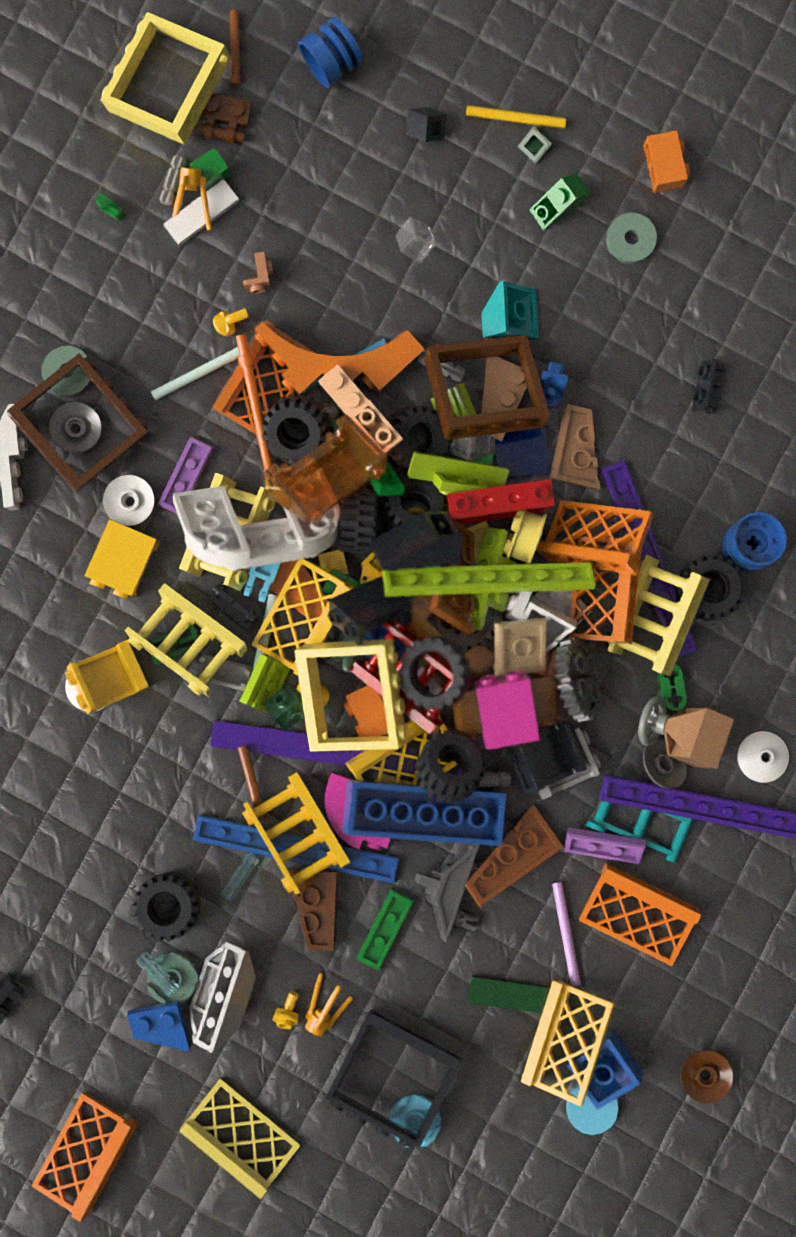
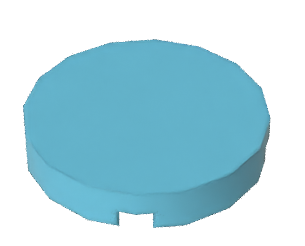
M580 1085L574 1086L570 1094L578 1097L581 1089ZM587 1095L583 1106L568 1100L566 1101L568 1119L573 1127L582 1133L589 1135L601 1134L611 1128L617 1119V1099L598 1110Z
M413 1093L403 1096L392 1108L390 1119L417 1133L433 1100L422 1094ZM439 1110L421 1147L428 1146L436 1139L440 1132L441 1115Z

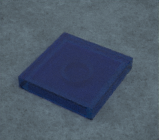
M545 426L543 428L506 432L502 441L495 439L496 464L509 470L507 478L549 474Z

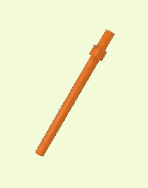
M246 334L236 336L240 354L238 362L239 367L243 368L268 488L274 487L276 474L271 450H268L266 447L268 440H263L262 437L265 430H262L264 418L252 366L255 364L253 354L249 352Z

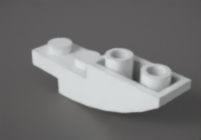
M8 404L0 420V487L2 486L3 506L10 511L20 510V502H23L21 487H18L17 477H20V467L15 460L25 459L24 451L28 450L26 436H23L22 431L7 414V410L14 404Z

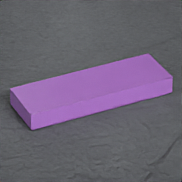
M190 436L157 504L158 506L178 515L173 502V493L195 490L214 447Z
M568 827L563 852L640 864L645 849V840Z

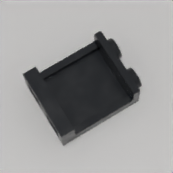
M378 577L330 598L328 618L348 639H351L357 646L364 644V632L392 619L397 621L402 627L411 624V602L404 596H385L384 580L382 577Z
M568 721L539 731V740L506 746L524 794L540 791L554 782L587 769L584 756L580 752L575 740V733Z

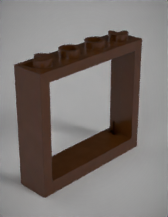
M510 335L497 339L485 338L480 341L471 342L460 341L455 344L446 345L435 344L428 347L424 362L445 440L536 429L545 426L550 413L527 335ZM518 354L533 407L454 417L440 363Z
M80 353L7 410L10 419L76 494L147 437V425L138 415L134 417L128 410L131 408L129 403L122 396L117 397L112 391L114 387L105 376L101 378L95 371L97 367L89 357L83 358ZM77 367H80L135 431L80 477L73 472L22 413L23 410Z

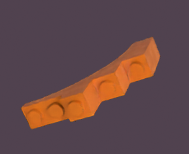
M263 321L254 329L257 333L254 336L255 339L264 348L268 345L273 350L274 354L272 357L281 367L284 365L288 367L281 374L284 378L282 384L290 393L296 391L298 394L303 392L320 375H326L336 365H339L352 381L361 373L363 375L361 381L370 390L374 388L376 391H380L425 350L408 330L403 331L389 343L370 352L352 356H329L313 353L294 346L273 332Z

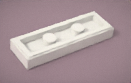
M224 179L207 191L211 223L239 202V198ZM201 196L181 210L179 215L173 216L163 224L179 246L206 227Z

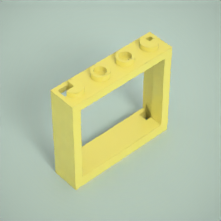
M147 12L144 19L139 22L137 32L132 41L128 43L125 54L120 64L115 67L114 75L108 86L104 88L100 100L109 112L185 145L231 56L224 44ZM157 31L209 53L173 123L120 101Z
M393 639L365 640L364 644L357 646L353 641L309 643L295 650L310 751L398 749L407 741L406 731L408 727L404 724L403 718L405 703L400 696L401 676L397 673L396 662L398 660V653H395ZM378 654L389 736L328 738L317 657Z

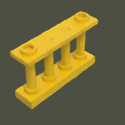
M296 772L288 777L291 784L287 785L286 790L254 809L250 807L248 801L245 802L243 805L246 810L242 814L249 826L255 824L285 876L281 881L287 892L291 893L294 891L297 896L301 894L297 885L332 864L333 866L338 864L342 869L349 865L350 861L299 774ZM292 797L294 799L300 798L304 805L300 808L301 811L264 831L257 818ZM312 819L317 827L313 830L314 833L278 854L271 840L304 820L309 821ZM318 842L320 844L323 842L327 844L330 849L326 853L327 856L292 877L290 876L284 865L286 861Z

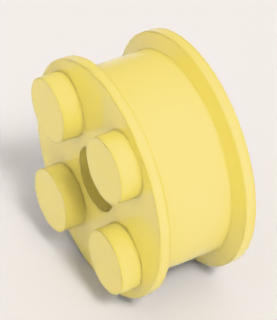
M527 510L517 511L511 526V530L515 531V534H509L503 550V554L507 555L506 558H514L527 564L531 563L543 533L542 529L547 517L546 513L540 516Z

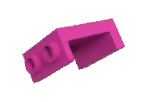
M515 670L507 672L506 676L496 678L494 675H487L481 677L480 681L474 682L483 728V740L487 750L539 740L530 679L527 673Z

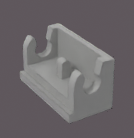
M204 654L203 657H200V667L196 671V678L200 676L213 660V656ZM225 660L208 682L244 691L252 674L253 667Z

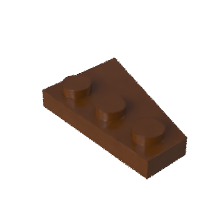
M287 869V870H288L290 876L292 877L293 875L297 874L298 872L302 871L303 869ZM320 871L297 885L301 894L296 896L294 891L292 892L299 910L300 923L308 950H335L338 871Z

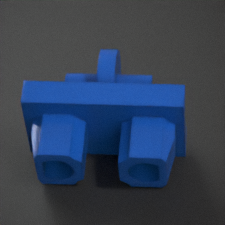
M549 362L548 370H543L540 382L548 409L560 405L568 381V375H563L565 366L563 364Z

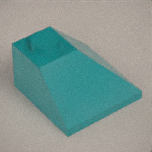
M506 281L499 282L482 311L483 338L497 339L510 335H527L528 340L539 339L536 289Z

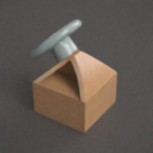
M655 696L647 702L639 721L638 735L640 742L645 746L654 744L661 734L665 735L667 755L693 767L717 769L734 719L708 708H684L672 716L667 715L665 700L660 696ZM653 731L652 735L649 738H647L649 732Z

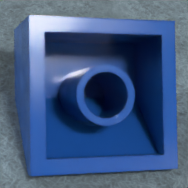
M614 1029L605 1035L587 1091V1096L597 1110L638 1086L644 1074ZM585 1053L574 1058L579 1072L587 1069L589 1062ZM569 1062L567 1064V1067L569 1068L571 1073L575 1075Z

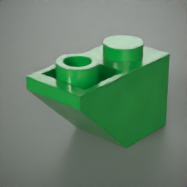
M577 173L562 177L529 211L541 228L545 230L575 210L591 192Z

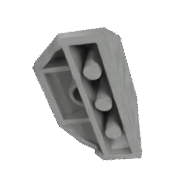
M225 942L222 947L215 950L205 959L197 988L189 1007L191 1026L194 1033L192 1036L193 1043L211 1053H216L240 1028L256 979L249 951L230 942Z

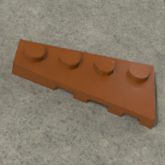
M455 521L454 523L462 535L460 564H452L447 567L471 566L474 564V533ZM471 594L432 596L429 609L431 612L467 635L475 632V623L471 622V613L475 611V601L471 600Z
M535 805L528 809L502 840V846H497L466 882L465 887L479 907L563 848Z

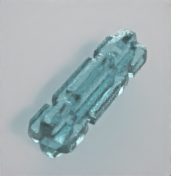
M252 853L245 855L242 860L243 863L238 866L228 881L229 885H226L222 890L221 894L223 897L230 901L235 898L238 893L237 890L242 887L252 872L251 868H254L259 861Z
M144 952L137 958L136 963L141 969H146L145 973L158 987L161 986L163 988L162 991L167 997H171L178 991V984L174 980L171 981L169 979L170 976L157 962L154 963L152 961L154 958L148 952Z

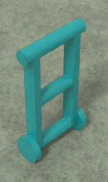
M601 801L593 822L587 821L586 826L602 833L609 829L625 837L645 840L646 846L667 854L666 860L676 863L693 819L665 814L681 821L670 850L642 838L653 812L650 810L642 809L633 833L604 822L612 804L609 802Z

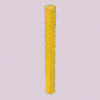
M467 105L466 116L564 129L566 125V118L469 105Z

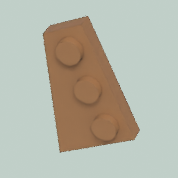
M571 404L565 405L550 479L598 491L600 490V481H598L596 467H598L597 457H595V435L591 409Z

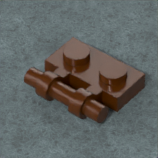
M212 93L199 120L207 121L205 125L196 124L195 134L204 135V138L211 140L215 137L226 139L228 143H235V141L244 143L246 132L237 130L238 127L248 128L253 105L252 100ZM216 123L229 125L228 129L215 126Z

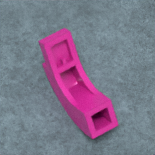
M332 772L325 792V809L334 831L342 840L357 849L360 848L362 840L367 841L366 846L376 850H381L382 847L387 848L391 838L351 836L342 832L347 779H354Z

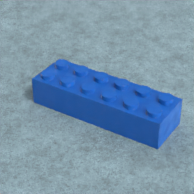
M347 779L342 832L351 836L502 846L506 794L499 791L475 789L472 795L468 798L465 797L462 802L458 803L455 799L453 804H447L445 799L442 803L436 801L437 797L434 795L430 798L426 795L428 793L427 789L422 790L419 785Z

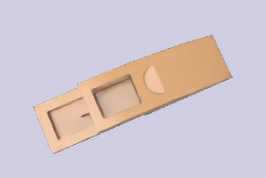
M336 365L318 380L319 384L335 401L341 411L382 456L403 440L339 365Z

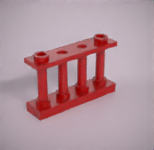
M551 479L447 494L448 512L453 521H457L461 525L515 518L517 511L523 510L537 515L550 512V506H555Z
M393 619L381 624L389 630L384 639H393L394 643L398 637L409 647L413 646L416 641H419L417 637L406 630L407 625L402 627ZM428 651L422 657L429 664L420 675L419 681L423 688H425L437 669H439L450 678L439 693L441 695L447 692L452 684V666L435 651ZM373 654L369 660L354 662L350 671L383 696L381 676L378 671V654ZM400 660L396 665L397 673H399V669L402 666V664H400ZM400 688V696L405 703L404 714L429 734L438 731L444 723L438 718V713L441 709H425L423 706L414 704L415 701L409 699L405 694L406 692Z

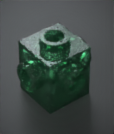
M288 684L263 703L273 720L285 731L305 717L302 694L298 690L294 691Z

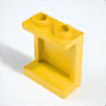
M109 519L84 576L91 578L89 584L103 590L106 585L114 588L113 594L124 599H128L129 595L136 598V589L153 551H157L160 542Z
M128 640L81 661L70 663L67 666L68 671L65 672L69 684L75 686L79 694L76 696L81 710L85 709L87 715L140 693L149 687Z

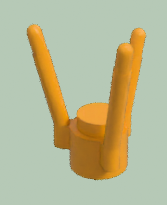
M181 167L180 184L173 216L180 213L185 190L197 191V186H200L206 228L210 231L212 227L206 192V177H201V170Z
M322 973L318 974L310 1007L305 1015V1018L308 1019L305 1028L312 1034L320 1037L324 1035L326 1030L330 1031L334 1022L353 1001V997L349 996L330 1018L328 1012L341 990V986L337 985L324 1009L314 1011L323 979Z

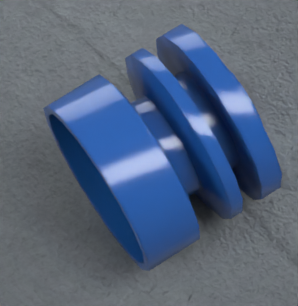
M337 17L330 18L327 21V25L322 24L319 26L322 39L316 33L311 32L298 42L299 50L306 64L319 82L326 88H330L342 79L340 67L347 73H351L354 68L353 65L359 67L364 62L361 50L354 36Z
M755 512L748 514L729 527L724 534L722 541L724 558L732 560V565L734 567L738 565L742 572L760 571L781 557L786 549V532L780 521L768 513ZM749 541L750 544H754V548L752 549L746 542Z

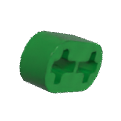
M675 664L672 670L676 671V676L672 677L673 686H670L669 678H664V674L658 672L660 695L665 700L666 708L669 711H679L685 707L687 702L683 673L681 668ZM672 688H674L675 696H680V701L676 703V707H674L673 703H668V698L672 697Z

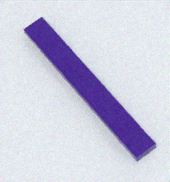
M625 460L600 470L614 507L644 510ZM637 518L629 523L632 531L641 526L643 518ZM625 526L622 527L624 534H628L627 528ZM649 527L642 546L641 561L645 559L646 555L660 560L657 568L667 571L652 529ZM654 577L652 578L647 592L675 603L679 602L672 584ZM652 605L658 623L665 627L670 626L674 617L673 613ZM690 629L678 658L698 651Z
M221 721L213 722L210 743L212 747L238 750L237 747L247 744L249 752L346 765V762L364 751H310L308 735L306 733ZM402 747L395 752L401 753ZM406 748L405 754L416 756L417 749ZM394 754L387 756L384 768L397 771L400 756ZM404 757L401 772L414 774L415 759ZM378 762L374 766L380 767V762Z
M604 774L599 796L600 801L796 839L795 811L679 788H662L653 783Z

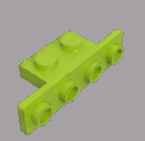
M414 452L407 475L414 479L432 481L440 493L447 495L448 493L505 486L509 470L501 466Z
M485 528L475 566L517 565L516 562L502 556L508 531L497 528ZM509 592L471 594V600L475 601V611L471 613V622L475 623V630L481 631L483 629L488 608L504 612Z

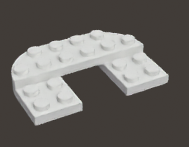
M323 471L274 478V488L287 518L239 525L224 486L173 493V502L183 527L185 543L189 550L204 562L233 571L241 568H251L317 556L330 547L338 536L340 507Z

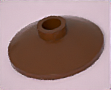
M700 1050L691 1054L685 1060L680 1078L685 1092L692 1099L701 1103H714L723 1099L730 1091L733 1083V1071L729 1062L718 1052ZM708 1070L709 1076L701 1078L702 1071Z

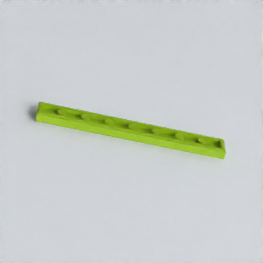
M592 562L425 567L423 569H399L394 572L383 571L385 596L592 590L596 586Z

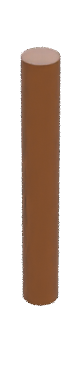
M236 9L230 10L231 86L234 87L241 85L240 11Z
M246 744L237 748L253 808L263 802ZM266 813L257 819L259 821L267 819Z

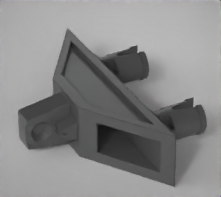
M468 844L438 868L437 871L432 870L431 875L417 872L414 880L417 884L427 887L425 892L430 894L440 936L446 944L453 925L474 932L476 927L466 922V920L479 922L478 915L458 910L469 876H472L483 864L475 861L479 844Z

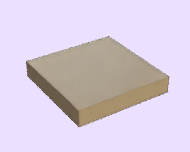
M535 618L495 623L496 676H506L507 672L515 670L522 671V673L546 671V619Z

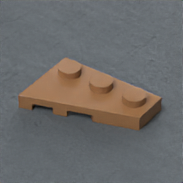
M497 356L487 357L480 414L517 409L527 388L522 367ZM505 433L490 434L489 436L502 441Z

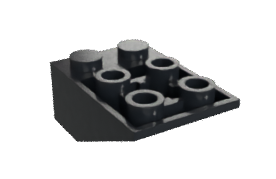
M448 511L420 513L370 541V546L382 571L394 572L399 569H423L430 566L447 567L452 564H460L462 535Z

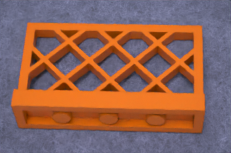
M265 320L264 323L284 340L296 347L315 353L274 327V324ZM254 338L249 347V352L253 354L255 363L252 365L253 371L254 369L256 371L255 379H258L261 392L259 397L262 396L265 411H262V413L267 415L269 410L265 396L279 393L280 398L283 397V391L288 389L286 387L281 388L278 374L285 372L287 369L277 371L275 360L272 357L274 354L272 349L268 345L264 348ZM268 347L269 354L263 355ZM271 358L274 372L260 375L258 362L262 359ZM238 365L212 409L257 435L252 420L253 415L248 404L249 396H246L244 388L246 382L243 368ZM275 375L278 389L264 392L261 378ZM242 390L243 397L237 398ZM245 401L248 415L237 417L229 412L233 403ZM249 418L250 424L242 419Z
M561 500L545 542H539L537 551L548 562H592L593 569L637 575L640 568L637 560L654 515L651 511ZM566 509L576 511V515L564 521L563 517ZM592 512H596L599 517L586 524L584 517ZM614 515H619L622 520L609 528L606 520ZM637 518H643L641 526L632 531L629 523ZM580 520L583 527L571 534L568 527ZM603 523L606 530L593 537L590 530ZM625 526L629 533L616 541L613 533ZM565 530L568 537L560 542H554L556 535ZM587 533L590 540L581 546L577 545L575 540ZM610 536L613 543L604 549L599 548L597 543ZM633 539L634 545L631 553L622 552L620 546Z
M582 536L579 537L577 545H583L584 543L588 542L590 538ZM605 538L597 543L599 548L604 549L613 542L611 538ZM633 539L622 545V552L631 553L634 545ZM640 552L639 557H638V560H637V563H638L639 565H640V561H641V552ZM593 569V572L597 575L595 583L601 580L607 590L598 598L595 597L591 590H572L570 617L577 620V622L584 617L591 628L584 634L575 633L576 629H574L571 633H568L567 638L579 637L580 640L632 644L639 571L637 575L619 573L618 581L610 586L603 578L609 571L603 570L599 573L597 569ZM587 592L594 602L583 610L579 605V598ZM611 593L616 599V605L607 612L600 602ZM598 606L605 615L594 624L587 614L594 607ZM607 619L613 624L612 636H603L598 629ZM594 631L597 633V635H590Z
M606 862L601 870L602 874L579 916V921L673 966L694 924L698 923L701 917L699 908ZM604 882L615 888L617 896L602 900L600 890ZM597 896H598L600 901L595 902V900H596V898H597ZM630 896L637 898L640 907L625 911L622 899ZM619 900L623 912L608 917L604 904ZM602 906L605 918L595 921L587 917L590 909ZM655 907L660 909L664 918L649 923L645 910ZM642 912L646 924L631 928L628 916ZM665 912L672 916L666 917ZM625 917L629 929L621 932L613 930L610 921ZM680 919L687 923L683 931L672 934L668 922ZM666 923L669 935L654 939L651 927ZM648 929L652 941L643 944L637 942L633 933ZM671 940L674 949L670 956L659 953L657 944Z
M83 1092L32 1187L72 1212L71 1217L79 1222L90 1215L139 1122L131 1117L127 1119L91 1095ZM84 1102L93 1106L95 1117L83 1119L81 1108ZM109 1116L118 1123L114 1131L105 1133L101 1118ZM96 1120L100 1135L88 1138L85 1123ZM79 1125L83 1140L71 1143L69 1130L71 1127ZM101 1138L103 1151L100 1155L92 1156L89 1142ZM84 1144L87 1158L75 1161L72 1146ZM66 1148L70 1163L58 1166L56 1154L59 1150ZM88 1162L90 1175L88 1178L80 1180L77 1165ZM71 1167L74 1182L63 1185L60 1170ZM54 1172L57 1187L49 1188L41 1183L47 1173ZM76 1186L78 1197L75 1203L66 1199L64 1188Z

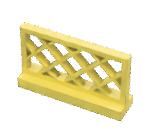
M221 1078L180 1127V1132L260 1199L300 1147L296 1140ZM220 1087L230 1094V1104L215 1106L214 1094ZM233 1097L240 1103H233ZM211 1099L212 1106L205 1107ZM245 1106L250 1111V1121L235 1122L234 1107ZM231 1108L232 1123L216 1125L215 1110ZM212 1110L213 1125L202 1127L195 1121V1118L201 1111ZM253 1113L260 1119L253 1120ZM266 1123L270 1127V1137L255 1139L254 1124ZM251 1124L252 1140L236 1141L235 1126ZM232 1127L234 1142H220L217 1138V1129ZM214 1129V1136L207 1130ZM273 1130L280 1136L273 1137ZM285 1139L292 1145L287 1154L275 1156V1140ZM271 1141L272 1156L256 1158L255 1143ZM252 1144L254 1159L242 1160L238 1157L237 1145ZM234 1146V1152H232L228 1147ZM282 1159L276 1167L275 1160ZM272 1160L273 1172L265 1179L258 1173L257 1162ZM248 1163H254L255 1170Z

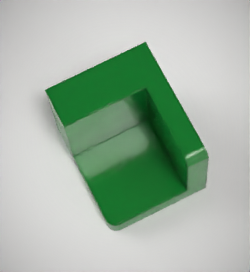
M212 148L189 164L190 168L201 170V177H206V192L221 180H227L231 177L228 166L215 148Z

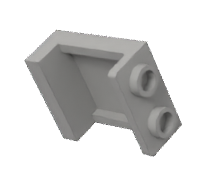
M579 727L572 728L579 750L584 756L587 769L554 782L538 791L541 799L544 800L553 796L552 794L593 776L600 775L598 769L601 768L596 754L591 755L587 745L591 744L585 730L581 731Z

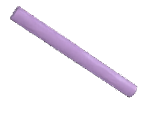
M562 881L554 882L552 887L571 986L581 985L563 884Z

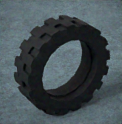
M431 637L416 641L413 646L406 649V655L402 656L400 664H402L399 669V676L402 679L400 684L402 689L405 688L406 696L415 701L414 704L425 706V709H441L455 704L457 700L464 697V691L469 689L470 682L468 681L472 677V670H469L470 660L463 654L465 653L463 648L457 647L455 645L456 642L453 640H446L445 637ZM428 651L440 652L448 659L452 666V684L448 691L441 695L428 692L423 688L418 678L417 669L419 661Z

